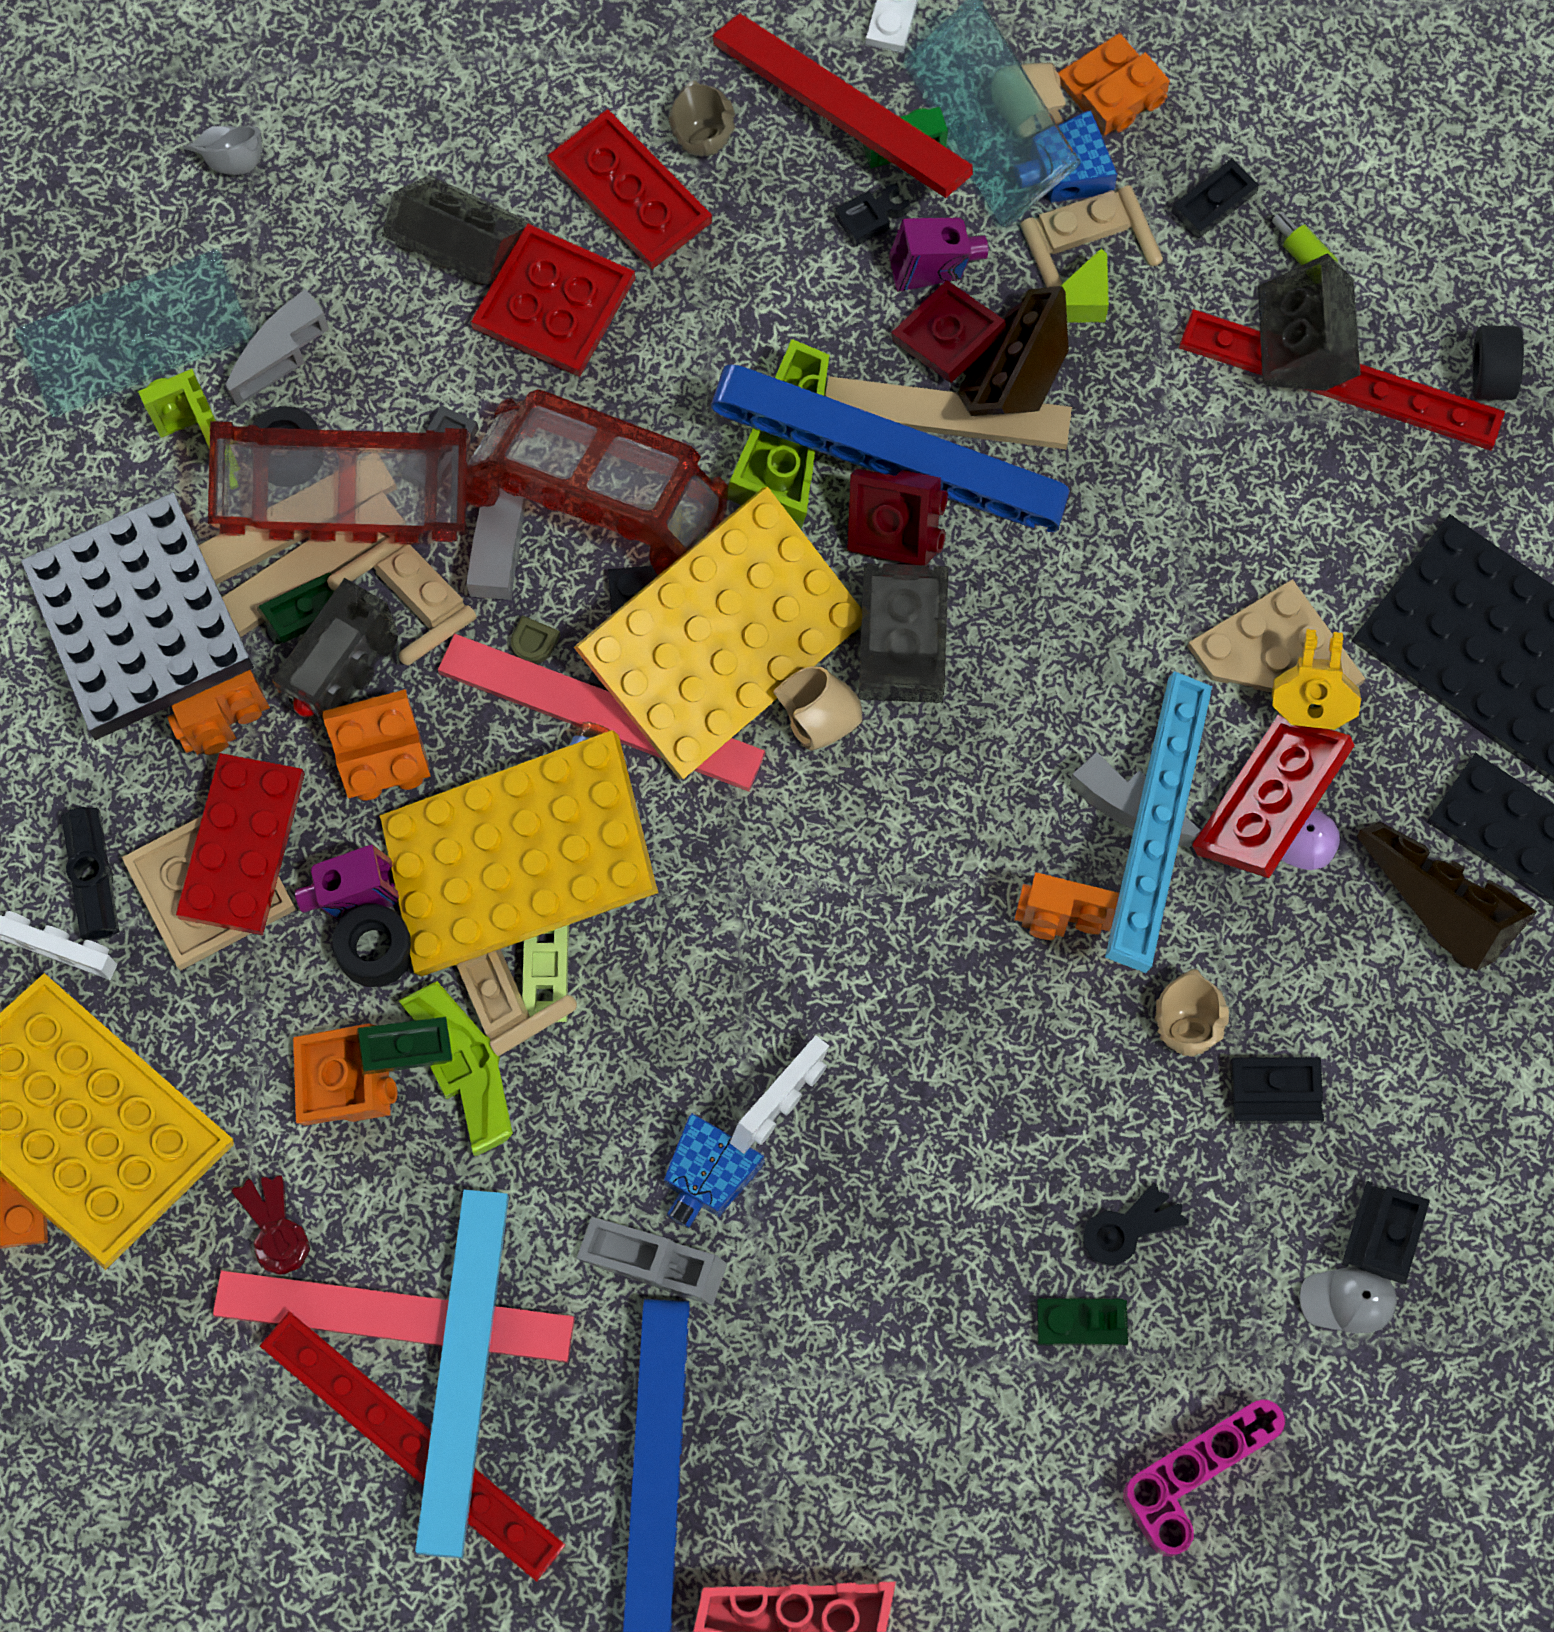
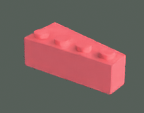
M879 1582L878 1584L837 1583L836 1585L823 1586L803 1584L790 1585L788 1587L743 1586L703 1588L693 1632H886L896 1582Z

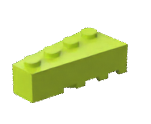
M791 339L775 378L824 396L830 355ZM752 428L729 481L725 499L743 505L760 489L768 486L798 527L802 529L808 509L815 450Z

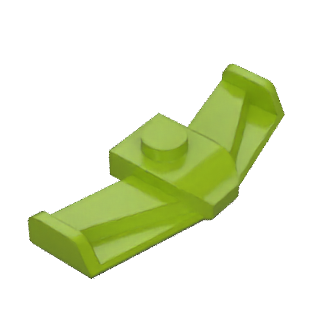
M438 981L399 999L398 1002L414 1021L439 1017L447 1018L453 1060L452 1062H447V1064L432 1065L430 1067L446 1099L461 1093L473 1155L479 1156L506 1142L513 1132L499 1070L500 1057L492 1050L490 1038L481 1032Z

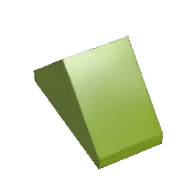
M1101 248L1061 285L1066 292L1067 322L1106 321L1109 307L1107 253Z

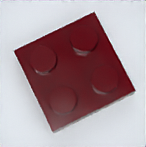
M946 280L891 332L895 344L949 383H952L1007 331V326L1003 318Z

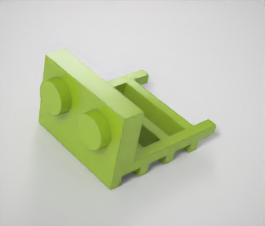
M193 369L170 378L154 380L147 388L138 391L161 438L198 423L228 489L231 490L237 487L231 473L237 471L238 468Z

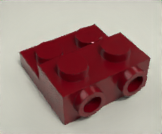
M857 468L850 474L847 551L925 567L936 554L941 553L945 544V530L938 528L939 515L942 516L948 502L947 491L940 490L941 477L901 470L896 476Z

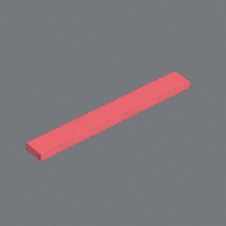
M454 633L438 668L440 675L598 735L613 730L619 735L622 744L661 758L609 691ZM731 738L694 771L750 791L765 756V750Z
M221 1271L213 1316L278 1325L290 1311L312 1330L443 1347L449 1300ZM495 1306L489 1353L568 1363L575 1317Z

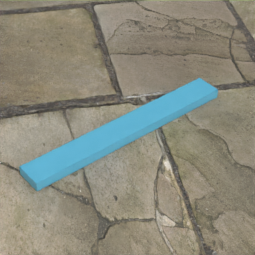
M1176 671L1168 678L1105 958L1143 973H1147L1153 964L1212 686Z
M463 1190L415 1553L417 1555L463 1559L509 1202L508 1193Z

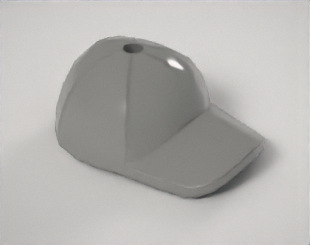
M212 126L206 129L191 144L183 145V148L201 154L208 166L216 172L226 175H241L253 171L258 164L262 153V135L259 127Z
M1350 1266L1311 1275L1303 1281L1300 1288L1299 1300L1302 1314L1307 1322L1318 1327L1354 1334L1371 1333L1384 1328L1392 1320L1396 1311L1397 1297L1391 1281L1362 1271L1360 1267ZM1367 1292L1369 1299H1364L1362 1293Z

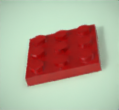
M527 223L472 318V329L580 377L636 279L635 271Z

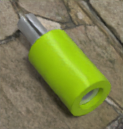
M1283 212L1275 215L1272 223L1287 238L1283 243V247L1315 281H1318L1335 267L1338 259L1306 225L1297 228Z

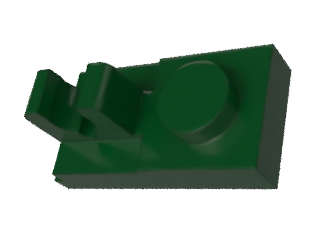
M330 572L258 606L257 611L267 623V633L276 645L282 642L285 643L351 612L352 602L343 589L333 591L328 586V577L332 575Z
M446 1017L357 1029L363 1075L447 1064V1062H452L453 1060Z
M1038 1298V1346H1128L1127 1300Z

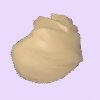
M1192 969L1182 974L1167 985L1159 999L1156 1000L1155 1022H1157L1159 1027L1157 1032L1160 1034V1040L1164 1041L1166 1046L1175 1050L1176 1053L1193 1057L1208 1051L1210 1047L1224 1038V1029L1229 1023V1008L1226 1005L1222 991L1206 980L1197 969Z

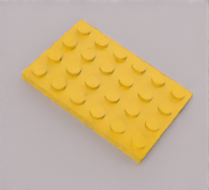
M767 486L760 489L574 646V649L677 778L685 779L774 702L777 697L773 691L785 679L801 669L815 666L869 618Z
M613 730L380 815L388 856L392 860L393 867L391 869L395 888L399 895L398 902L402 919L405 921L411 936L410 957L415 974L421 977L658 893L620 738Z
M44 973L0 1013V1176L106 1270L234 1145L233 1138Z

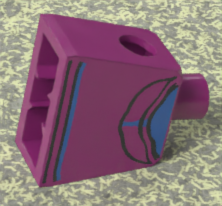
M959 217L902 219L888 256L897 292L941 284L946 280L950 282L961 280L969 261L987 259L988 242L986 236H968L965 223Z
M371 844L313 865L311 867L313 883L295 889V897L300 911L305 913L321 908L334 918L340 919L349 910L363 904H380L385 907L399 905V895L395 888L391 869L393 867L391 858Z

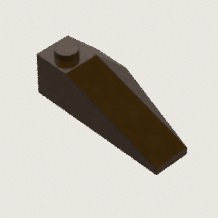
M1382 822L1361 829L1357 835V838L1439 945L1452 954V958L1456 963L1465 968L1478 971L1495 962L1537 913L1532 907L1491 880H1488L1483 888L1466 879L1463 874L1465 866L1453 860L1451 863L1442 860L1432 861L1428 859L1430 852L1425 845Z

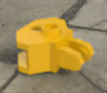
M1306 629L1302 657H1298L1297 665L1273 680L1272 706L1291 725L1335 730L1359 716L1361 704L1360 690L1343 673L1341 663L1343 633H1333L1329 643V660L1313 658L1318 636L1316 635V630ZM1311 704L1319 705L1315 708L1310 707Z

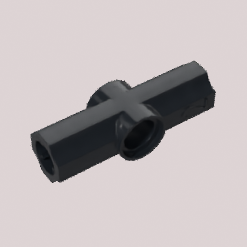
M97 807L70 809L67 813L61 815L68 856L66 873L72 882L80 937L83 940L110 938L114 934L119 933L120 930L112 887L114 874L108 862L101 812ZM99 866V872L96 877L89 881H82V875L87 868Z

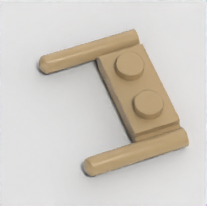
M1124 186L1117 192L1112 190L1040 214L1039 218L1025 219L1020 223V227L1046 287H1056L1063 284L1050 254H1056L1128 230L1131 227L1147 263L1150 266H1157L1163 260L1132 186Z
M397 532L329 576L327 580L330 589L339 591L373 567L376 569V574L430 629L429 632L399 652V660L404 665H411L477 618L474 610L463 603V598L409 543L406 545L403 537Z
M501 949L456 964L485 1034L491 1040V1048L497 1056H501L572 1013L577 1008L575 998L566 995L530 1017Z

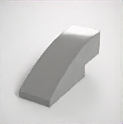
M306 289L285 303L263 324L235 363L227 380L226 387L236 406L241 405L304 364L300 348L329 330L324 312Z
M486 485L477 518L466 585L470 597L512 600L515 568L518 566L527 488Z
M1096 752L1072 774L1069 786L1089 804L1113 820L1134 830L1146 776L1139 770L1130 780L1126 781ZM1184 816L1178 845L1191 847L1201 830L1186 816Z
M591 1217L576 1258L603 1270L711 1306L714 1304L727 1267V1263L717 1255L676 1244L671 1239L596 1217Z

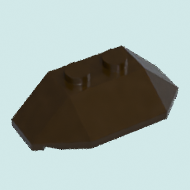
M1062 286L1028 289L1020 298L1022 302L1002 317L1006 322L1007 331L972 363L957 393L971 416L1040 411L1069 351L1066 292Z

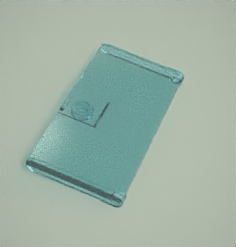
M965 0L903 62L930 108H941L948 129L947 138L957 155L973 165L972 178L1002 227H1008L1081 164L1078 156L1068 143L982 0Z
M217 248L15 329V336L20 340L53 418L254 337L225 271L222 254Z

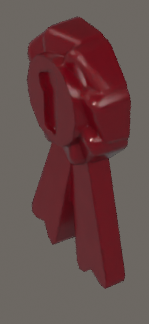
M279 1175L273 1180L267 1177L261 1178L265 1202H263L252 1180L247 1179L243 1187L233 1188L232 1193L261 1230L253 1243L259 1265L277 1275L287 1274L299 1269L308 1256L310 1242L303 1227L287 1219L285 1181L283 1177Z

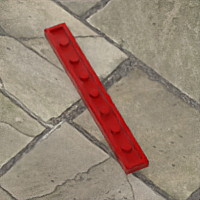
M737 14L713 34V43L716 47L944 198H947L973 175V165L743 14Z
M1192 309L1179 345L1180 349L1492 451L1505 414L1504 410Z
M289 1311L259 1347L424 1486L431 1430ZM476 1468L474 1469L468 1524L537 1582L565 1548L566 1544Z

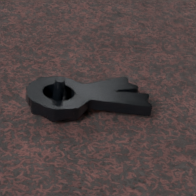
M1152 1183L1125 1214L1104 1210L1090 1218L1084 1229L1083 1247L1095 1263L1118 1266L1134 1255L1138 1238L1186 1226L1189 1221L1181 1215L1182 1204H1176L1155 1213L1154 1211L1164 1204L1170 1195L1159 1192L1157 1184Z

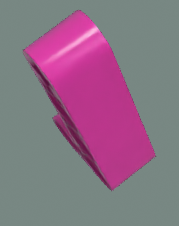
M1258 1400L1249 1404L1137 1473L1126 1483L1123 1490L1125 1504L1156 1553L1171 1557L1185 1552L1191 1546L1194 1539L1192 1524L1177 1499L1273 1441L1282 1433L1285 1426V1417L1282 1409L1276 1403L1270 1400ZM1253 1411H1256L1259 1416L1267 1414L1270 1417L1271 1422L1266 1426L1269 1434L1262 1428L1245 1438L1244 1434L1240 1431L1255 1421L1256 1415ZM1236 1421L1238 1423V1427H1236L1233 1424V1422ZM1224 1434L1232 1440L1234 1452L1230 1458H1221L1213 1452L1212 1439L1214 1435ZM1246 1441L1251 1444V1447H1247ZM1177 1458H1186L1194 1464L1196 1470L1193 1481L1182 1482L1176 1478L1173 1472V1464ZM1146 1481L1155 1487L1157 1500L1153 1506H1143L1135 1499L1134 1488L1138 1482ZM1173 1522L1180 1528L1182 1540L1177 1547H1168L1160 1540L1159 1529L1162 1523Z

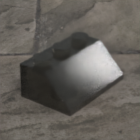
M427 175L394 191L382 236L394 241L395 246L403 251L417 252L430 258L429 261L437 267L452 268L465 274L464 277L474 284L488 285L496 279L527 223L533 225V222L433 176Z
M1328 253L1258 286L1262 378L1266 386L1326 391L1361 375L1354 279Z

